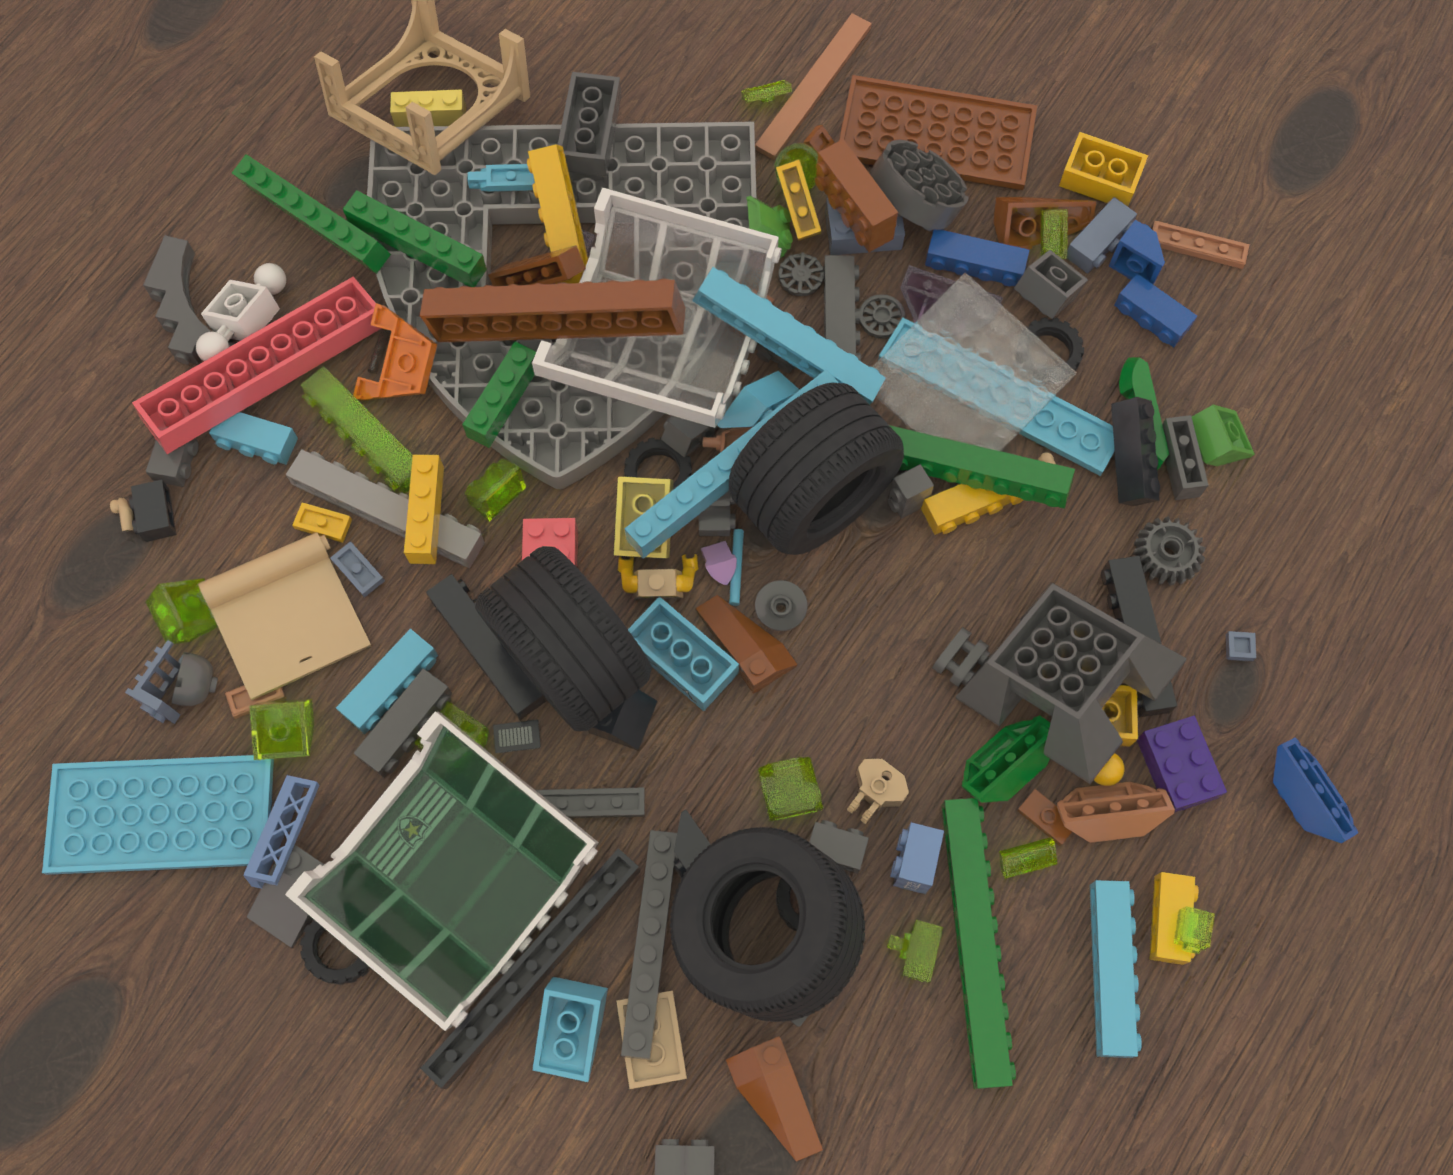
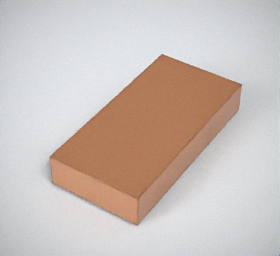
M245 685L225 693L235 719L287 699L283 687L254 700L250 699Z

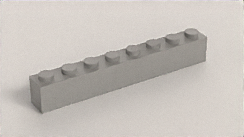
M301 449L286 473L292 485L405 538L409 501L407 494L400 493L398 495L381 482L377 484L372 483L362 473L355 472L353 474L338 462L330 463L325 461V458L317 452L311 451V453H308ZM440 514L437 553L470 568L485 543L481 531L473 525L467 524V526L458 523V520L449 514H444V516Z

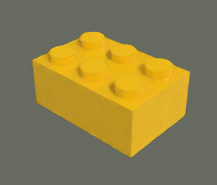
M1079 132L1059 186L1105 203H1109L1115 197L1128 207L1148 155Z

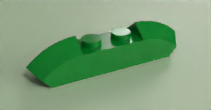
M1132 357L1126 360L1121 370L1119 380L1120 394L1126 397V400L1140 397L1152 401L1158 471L1169 455L1148 362L1140 357Z

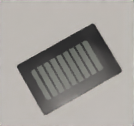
M538 720L493 725L495 753L541 748Z

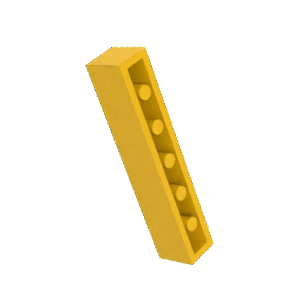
M555 144L528 151L527 166L530 173H533L534 176L533 192L535 197L539 198L541 208L538 209V214L541 222L545 225L546 233H544V240L546 246L550 247V251L553 252L577 245L586 267L588 256L563 146ZM584 270L569 280L561 282L568 284L579 283Z

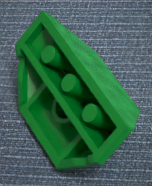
M1037 716L1033 720L1021 721L1005 726L966 761L962 788L981 803L1008 801L1047 766L1050 758L1044 755V748L1051 723L1042 716Z

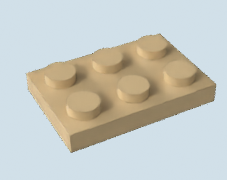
M673 991L662 992L658 995L651 1060L625 1058L629 1089L687 1079ZM628 999L616 1001L622 1042Z

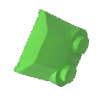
M751 195L746 197L749 229L779 237L778 247L782 248L780 258L784 257L793 242L789 223L791 216L788 209L781 205L772 208Z

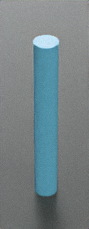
M741 529L733 531L732 554L737 559L736 569L730 582L729 604L733 606L740 605L744 531Z

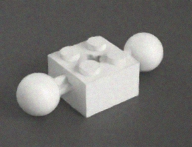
M273 263L259 266L254 274L255 284L229 280L201 313L213 331L204 333L197 340L196 352L201 360L206 361L229 348V339L241 341L264 328L273 319L280 308L272 295L281 292L286 285V275L281 267Z

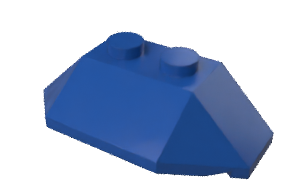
M1296 738L1277 747L1273 783L1280 797L1285 800L1293 812L1295 820L1300 823L1302 828L1307 832L1338 843H1343L1358 834L1347 804L1317 759L1305 747L1301 746Z

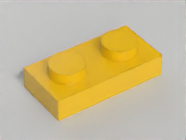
M302 502L292 526L297 530L311 534L317 532L319 536L325 535L328 539L343 543L352 518L345 514Z

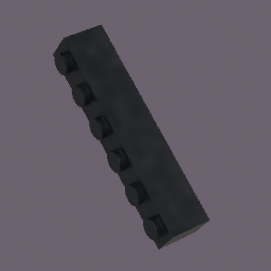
M1133 556L1108 560L1101 571V579L1103 584L1107 585L1109 593L1107 595V603L1109 609H1113L1115 619L1162 644L1140 557ZM1171 681L1155 701L1137 691L1139 718L1171 713L1177 707Z
M451 574L426 591V594L518 719L522 720L544 704L546 700L475 609L477 599L471 600L467 595L470 590L462 579L457 581Z

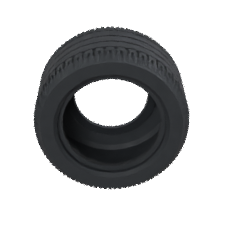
M833 382L822 384L788 403L771 417L749 440L731 468L729 474V493L732 500L778 551L792 555L804 554L821 546L843 531L883 493L902 465L904 458L903 442L900 436L855 388L845 383Z
M542 546L530 553V556L519 562L517 567L514 566L477 597L475 609L531 682L574 731H588L598 724L597 720L601 721L611 713V710H615L624 700H627L637 692V689H641L650 679L651 664L635 638L589 580L556 547Z
M770 827L748 828L732 832V834L729 833L727 836L717 839L712 845H708L706 849L702 850V853L698 854L694 862H691L690 867L684 872L683 878L680 879L681 882L678 884L679 887L676 889V894H674L673 906H671L672 912L670 913V934L673 941V950L680 964L679 966L690 983L702 995L720 1006L754 1019L785 1022L800 1019L815 1013V1011H819L843 991V988L850 982V978L853 977L856 971L855 968L861 959L860 955H862L863 943L865 942V917L859 893L850 877L839 864L804 838L786 830ZM782 877L793 889L799 904V925L793 941L781 955L767 963L745 965L735 962L730 949L729 927L737 904L756 884L769 878Z

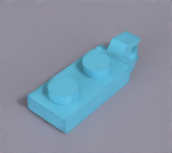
M527 164L486 165V168L481 169V171L468 172L469 188L481 189V191L487 192L533 190V183H535L533 173H530Z

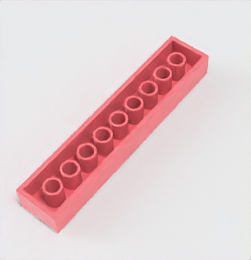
M351 277L132 402L142 422L166 454H169L382 329L370 325L376 303L354 277Z

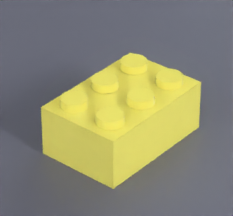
M618 477L614 555L641 557L626 540L624 528L673 490V480ZM670 538L646 557L669 558Z

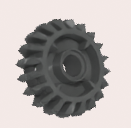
M1168 516L1164 518L1163 522L1157 518L1153 521V524L1147 523L1144 529L1139 531L1137 534L1138 538L1134 541V546L1137 548L1134 549L1133 555L1140 557L1141 565L1144 566L1143 572L1146 573L1148 571L1150 573L1149 580L1157 577L1159 585L1163 584L1165 580H1167L1169 586L1174 585L1176 581L1179 584H1183L1186 579L1191 580L1195 573L1200 571V564L1205 560L1202 554L1205 552L1206 547L1200 546L1203 542L1202 537H1195L1197 529L1191 531L1188 529L1189 522L1181 525L1179 518L1171 522ZM1164 548H1170L1174 555L1168 554Z

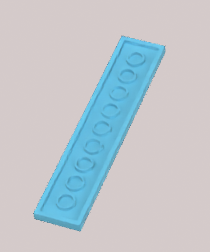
M905 318L901 319L879 355V361L1099 476L1103 473L1115 451L1113 426Z

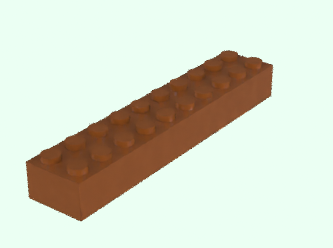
M663 278L651 281L637 279L625 282L611 280L598 283L586 281L572 284L560 282L558 284L545 285L535 283L533 285H485L483 287L461 286L459 288L436 287L434 289H424L420 317L437 342L683 335L686 307L675 280Z

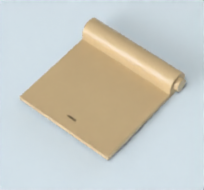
M316 532L198 583L251 700L371 647L367 635L326 552L331 548L325 535L319 537Z

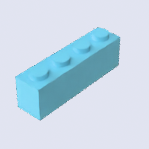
M409 629L336 709L364 734L369 730L372 731L381 720V717L393 706L422 669L428 671L434 666L438 654L430 644L412 629Z

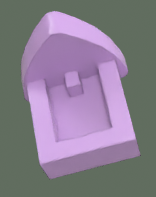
M726 541L701 548L705 567L709 574L719 583L728 585L734 575L737 559L734 554H731Z

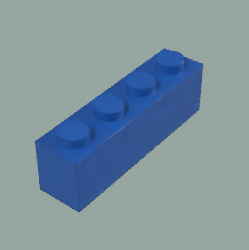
M934 229L925 266L935 270L955 272L962 276L977 277L983 281H995L1006 286H1016L1025 272L1029 250Z

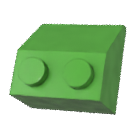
M1213 404L1192 416L1204 463L1221 466L1255 455L1235 410Z

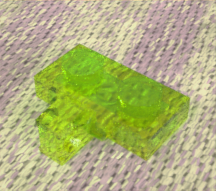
M915 920L912 934L905 933L904 938L890 935L887 948L901 952L899 958L905 960L902 976L926 983L931 982L943 927Z

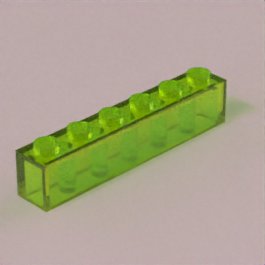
M324 366L300 385L305 393L302 396L312 408L316 405L321 410L318 413L326 423L333 422L336 425L335 431L343 440L348 438L353 443L351 447L360 457L365 455L369 459L368 464L377 474L382 472L386 476L384 480L394 491L398 488L405 494L410 490L413 455Z

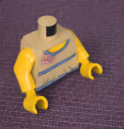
M686 554L682 556V572L676 569L637 570L633 573L634 557L630 556L629 560H625L619 556L618 571L621 573L622 587L626 593H634V599H657L658 597L662 599L683 598V592H689L692 589L695 571L699 569L697 554H694V557L689 559L686 558Z

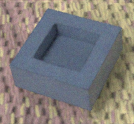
M1233 631L1226 633V660L1254 661L1256 659L1255 633Z

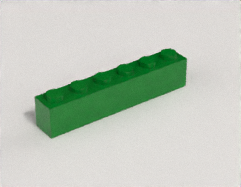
M357 190L343 208L347 221L369 236L469 287H475L487 270L483 254Z

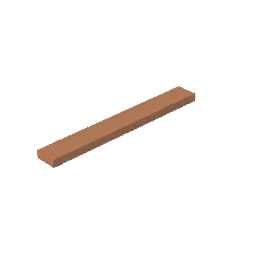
M853 13L849 16L755 144L756 151L775 161L867 35L872 23Z

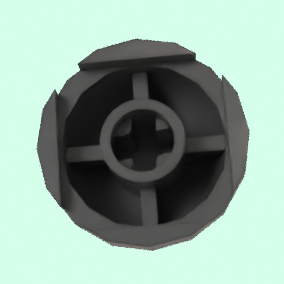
M184 652L172 704L182 706L198 705L206 700L209 692L215 693L218 678L213 677V667L207 659L197 654Z

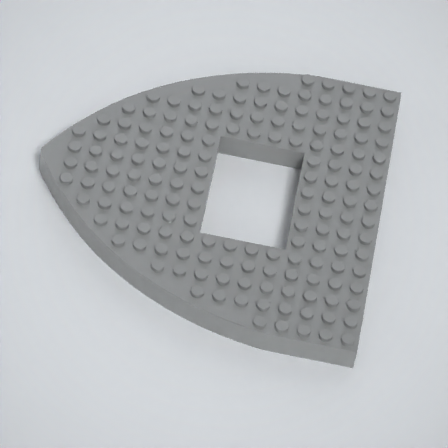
M754 122L616 124L607 177L569 172L580 223H596L594 207L602 188L749 228L746 197L751 195L756 198ZM561 125L483 126L440 161L441 171L436 175L431 174L371 139L367 196L483 254L487 270L475 287L490 285L488 274L491 273L492 224H544L541 222L538 214V209L541 207L539 198L535 197L533 190L487 192L481 191V189H471L468 185V172L481 171V169L486 168V165L527 164V159L529 158L528 151L555 144L558 145ZM434 126L435 137L449 126ZM396 127L411 136L409 127ZM616 211L614 223L635 222V278L649 281L661 224ZM669 226L658 280L663 278L675 280L679 291L696 295L705 280L714 238ZM377 240L391 254L377 273L387 307L437 344L428 383L445 405L462 422L467 418L514 342L536 352L541 340L549 342L551 345L556 342L557 339L437 342L420 317L424 289H434L436 287L459 288L467 285ZM722 241L716 269L726 272L731 279L739 284H744L752 249ZM683 301L686 307L683 335L638 336L626 368L671 380L698 305ZM705 310L679 381L681 384L690 386L710 358L728 323ZM628 337L579 338L574 352L618 365ZM569 360L562 366L602 379H606L612 373L573 360ZM535 375L490 447L542 482L555 489H564L623 451L651 428L665 413ZM624 375L616 381V383L660 395L665 387ZM675 391L670 396V399L678 400L683 393Z

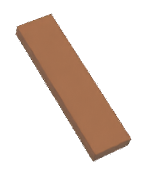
M1154 221L1152 230L1157 232L1162 249L1243 269L1246 264L1250 244L1159 221Z

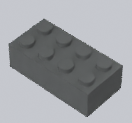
M572 72L558 145L563 146L568 172L607 177L622 96L620 77Z

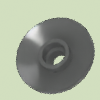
M783 580L770 582L757 594L755 600L756 615L762 624L772 630H791L797 627L806 616V596L792 582ZM779 605H783L786 608V610L784 612H778L776 610V607Z

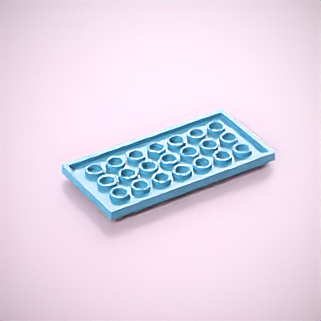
M270 754L52 764L42 873L49 875L248 866L271 813L274 757Z

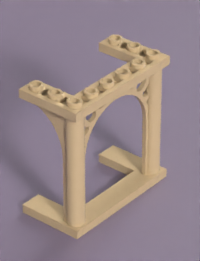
M411 0V17L399 43L388 55L346 87L338 60L323 52H319L314 58L329 116L431 174L436 175L441 171L440 161L514 100L519 99L525 102L530 98L524 38L507 29L500 32L499 39L503 63L501 64L440 32L434 0ZM431 52L437 55L438 57L431 58L428 56V54ZM441 65L458 69L469 75L478 87V96L474 105L436 137L431 112L414 102L405 107L411 136L358 107L400 74L422 66ZM489 83L495 87L488 88L484 85Z

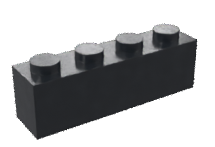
M1134 397L1112 403L1118 503L1137 506L1160 501V483L1157 472L1158 458L1155 446L1156 432L1154 430V407L1152 401Z

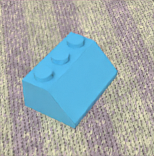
M780 371L774 372L743 387L726 411L723 419L717 425L720 428L753 427L798 392L799 389Z

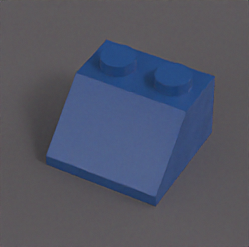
M1135 220L1120 239L1109 267L1130 280L1136 274H1139L1154 285L1165 264L1157 232L1148 225Z

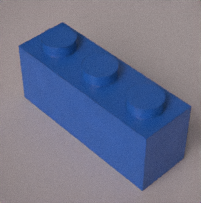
M1136 274L1120 292L1114 304L1121 313L1133 318L1142 328L1151 331L1163 343L1169 344L1173 348L1190 330L1197 318L1196 314L1139 274Z

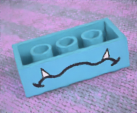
M658 597L628 629L645 653L651 667L703 711L707 709L739 673L738 662L661 597Z

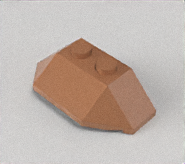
M1133 782L1116 783L1112 786L1098 785L1076 788L1057 803L1064 827L1090 843L1145 836L1173 815L1175 810L1166 790L1160 788L1156 790Z

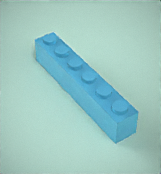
M1095 880L1090 884L1097 1057L1133 1058L1138 1057V1051H1141V1036L1137 1033L1136 1022L1140 1020V1008L1138 1004H1135V992H1138L1139 982L1138 976L1134 975L1133 963L1137 962L1136 946H1132V935L1136 931L1135 918L1131 917V906L1134 905V891L1130 889L1129 881Z

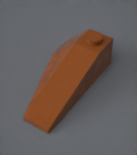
M716 595L695 608L723 651L739 663V674L753 694L797 667V663L783 643L720 596Z
M780 1036L726 1059L736 1088L795 1161L823 1150Z

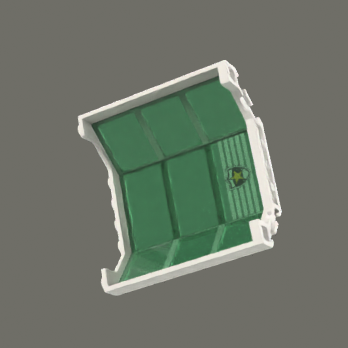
M435 711L417 733L422 738L420 742L424 745L422 751L417 750L409 763L342 845L332 853L331 857L334 860L327 862L324 866L318 865L313 871H304L285 895L446 1031L452 1026L457 1028L468 1015L466 1013L467 1009L500 973L504 975L515 962L512 958L518 951L523 953L533 941L530 937L536 928L542 930L551 918L548 915L554 906L559 908L569 896L566 893L567 889L584 864H589L598 852L595 848L599 842L442 713Z

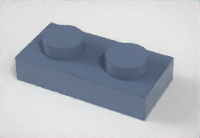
M351 541L330 557L333 563L364 598L385 581Z

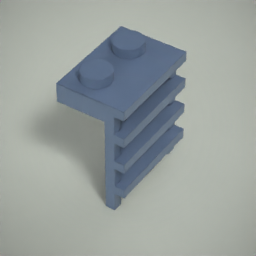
M167 640L162 649L156 647L154 650L158 655L153 662L147 660L144 664L148 667L144 675L140 676L137 674L135 679L138 683L133 690L128 688L125 693L140 703V709L161 723H164L167 719L175 724L180 714L163 702L161 698L177 677L183 655L178 662L169 655L168 652L174 643ZM163 659L174 667L169 675L158 667ZM154 673L164 680L160 689L149 681Z

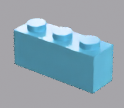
M241 412L211 428L209 432L218 447L225 450L234 448L248 457L260 456L264 461L271 464H277V462L287 464L298 440L295 432L290 427Z

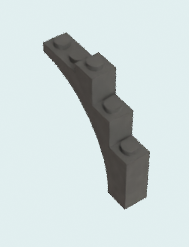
M165 235L143 286L153 300L161 302L155 317L164 330L174 333L168 349L175 357L174 359L185 365L189 363L199 365L201 359L196 352L197 340L204 333L211 331L199 321L191 304L189 279L195 252L187 240Z

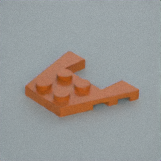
M376 303L370 325L390 330L391 336L379 382L357 377L352 399L362 401L425 394L437 344L386 306Z

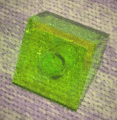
M501 459L497 463L491 464L479 480L472 481L464 493L468 503L490 522L526 489L520 467L505 459Z
M205 578L158 584L146 600V604L165 642L167 640L174 644L190 642L218 627L198 586V583L205 581Z
M312 699L262 702L249 706L254 760L310 755L314 730Z

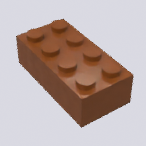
M842 139L819 151L816 164V186L828 196L831 207L837 209L841 214L847 228L850 227L855 233L858 244L864 246L869 253L893 240L898 211L845 140Z

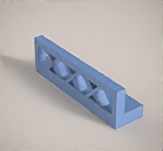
M286 776L244 872V877L252 887L262 889L264 883L278 885L320 786L318 782ZM303 787L309 788L306 796L301 798L304 791ZM296 810L298 816L294 822L290 823L293 814ZM285 835L287 838V842L285 846L279 849ZM273 861H275L276 867L273 875L270 876L268 873Z

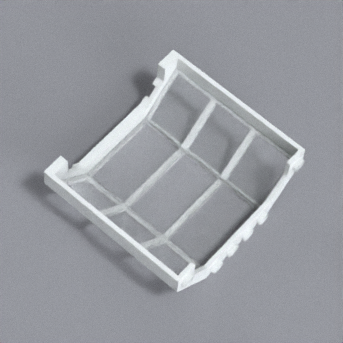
M602 188L594 207L596 220L594 232L597 233L595 247H591L590 257L579 283L586 281L598 283L611 280L625 282L637 279L651 281L663 278L675 280L686 307L683 335L557 339L553 345L541 340L532 362L534 373L536 376L715 428L731 406L734 396L737 397L741 391L742 382L739 381L742 374H747L750 360H747L749 352L754 353L757 342L692 300L712 267L726 272L731 279L739 284L746 285L759 297L767 298L774 264L779 262L782 248L778 247L779 237Z

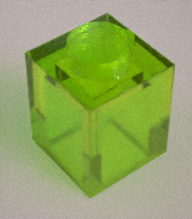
M1187 906L1180 909L1174 944L1181 945L1183 951L1199 954L1200 950L1210 948L1215 913Z

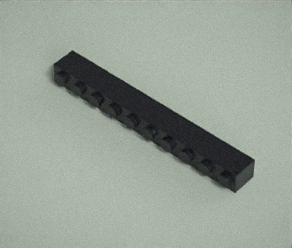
M618 848L420 1069L441 1089L447 1090L640 873L639 866Z

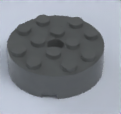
M907 140L891 141L871 168L870 175L898 211V217H904L928 231L949 227L969 198L964 193L967 187L960 175L950 164L933 151L929 150L928 153H925L918 149L917 143Z

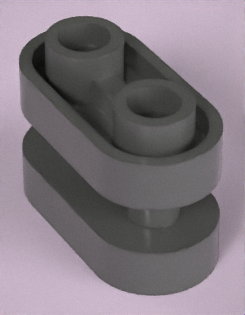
M964 627L961 628L932 667L940 675L946 669L953 673L950 682L957 687L961 684L966 685L975 674L972 670L978 663L982 666L990 655V652L987 651L989 645L981 639L976 645L968 641L972 633ZM963 649L968 653V656L961 665H958L953 659Z

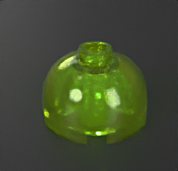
M805 143L791 144L778 154L775 161L777 181L780 183L776 167L800 160L806 183L810 190L816 185L818 152L814 147Z

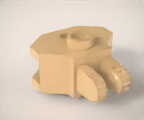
M864 759L856 772L860 788L847 810L853 813L858 809L863 799L871 804V807L864 812L861 819L866 824L876 810L879 811L882 807L900 806L909 793L905 776L883 759Z

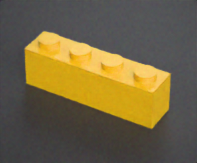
M413 455L404 545V554L410 564H436L444 466L439 455Z
M960 484L924 499L921 510L934 535L941 532L947 534L955 530L957 525L962 523L971 524L977 521L981 515L989 513V515L995 514L1007 504L1016 505L1024 500Z

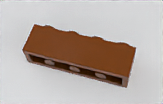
M577 245L506 264L488 274L493 286H508L510 284L533 285L535 283L545 285L569 280L586 268Z

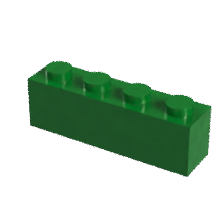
M517 342L513 343L462 424L467 438L490 448L535 376L532 362L536 351Z

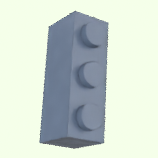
M1114 197L1071 242L1065 257L1087 274L1094 267L1098 269L1105 261V255L1109 251L1113 253L1116 250L1120 239L1134 222L1137 213Z

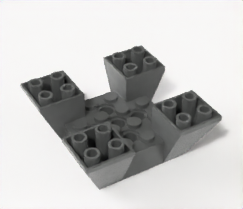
M1050 582L1020 618V623L986 659L970 681L958 693L956 699L998 726L1004 722L1022 698L1051 715L1052 720L1044 748V755L1091 784L1123 743L1122 738L1102 709L1105 703L1122 682L1155 701L1184 665L1186 658L1100 611L1092 604L1055 583Z

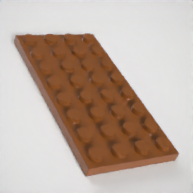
M852 75L839 141L844 139L860 162L870 165L875 164L891 141H911L917 143V148L925 153L931 150L943 158L955 169L962 180L1024 190L1037 105Z

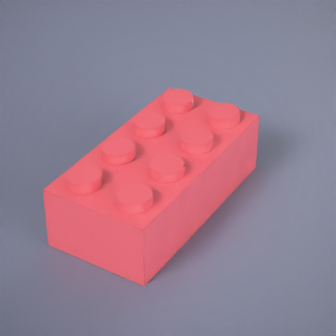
M523 519L522 560L530 556V553L539 547L552 546L559 549L577 567L578 528L576 519Z

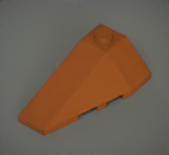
M996 197L993 222L998 241L1002 244L1029 250L1032 249V246L1040 243L1046 244L1059 236L1070 235L1083 230L1094 219L1096 201Z

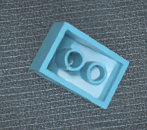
M552 977L544 989L533 1071L584 1082L589 1081L603 1021L608 988Z

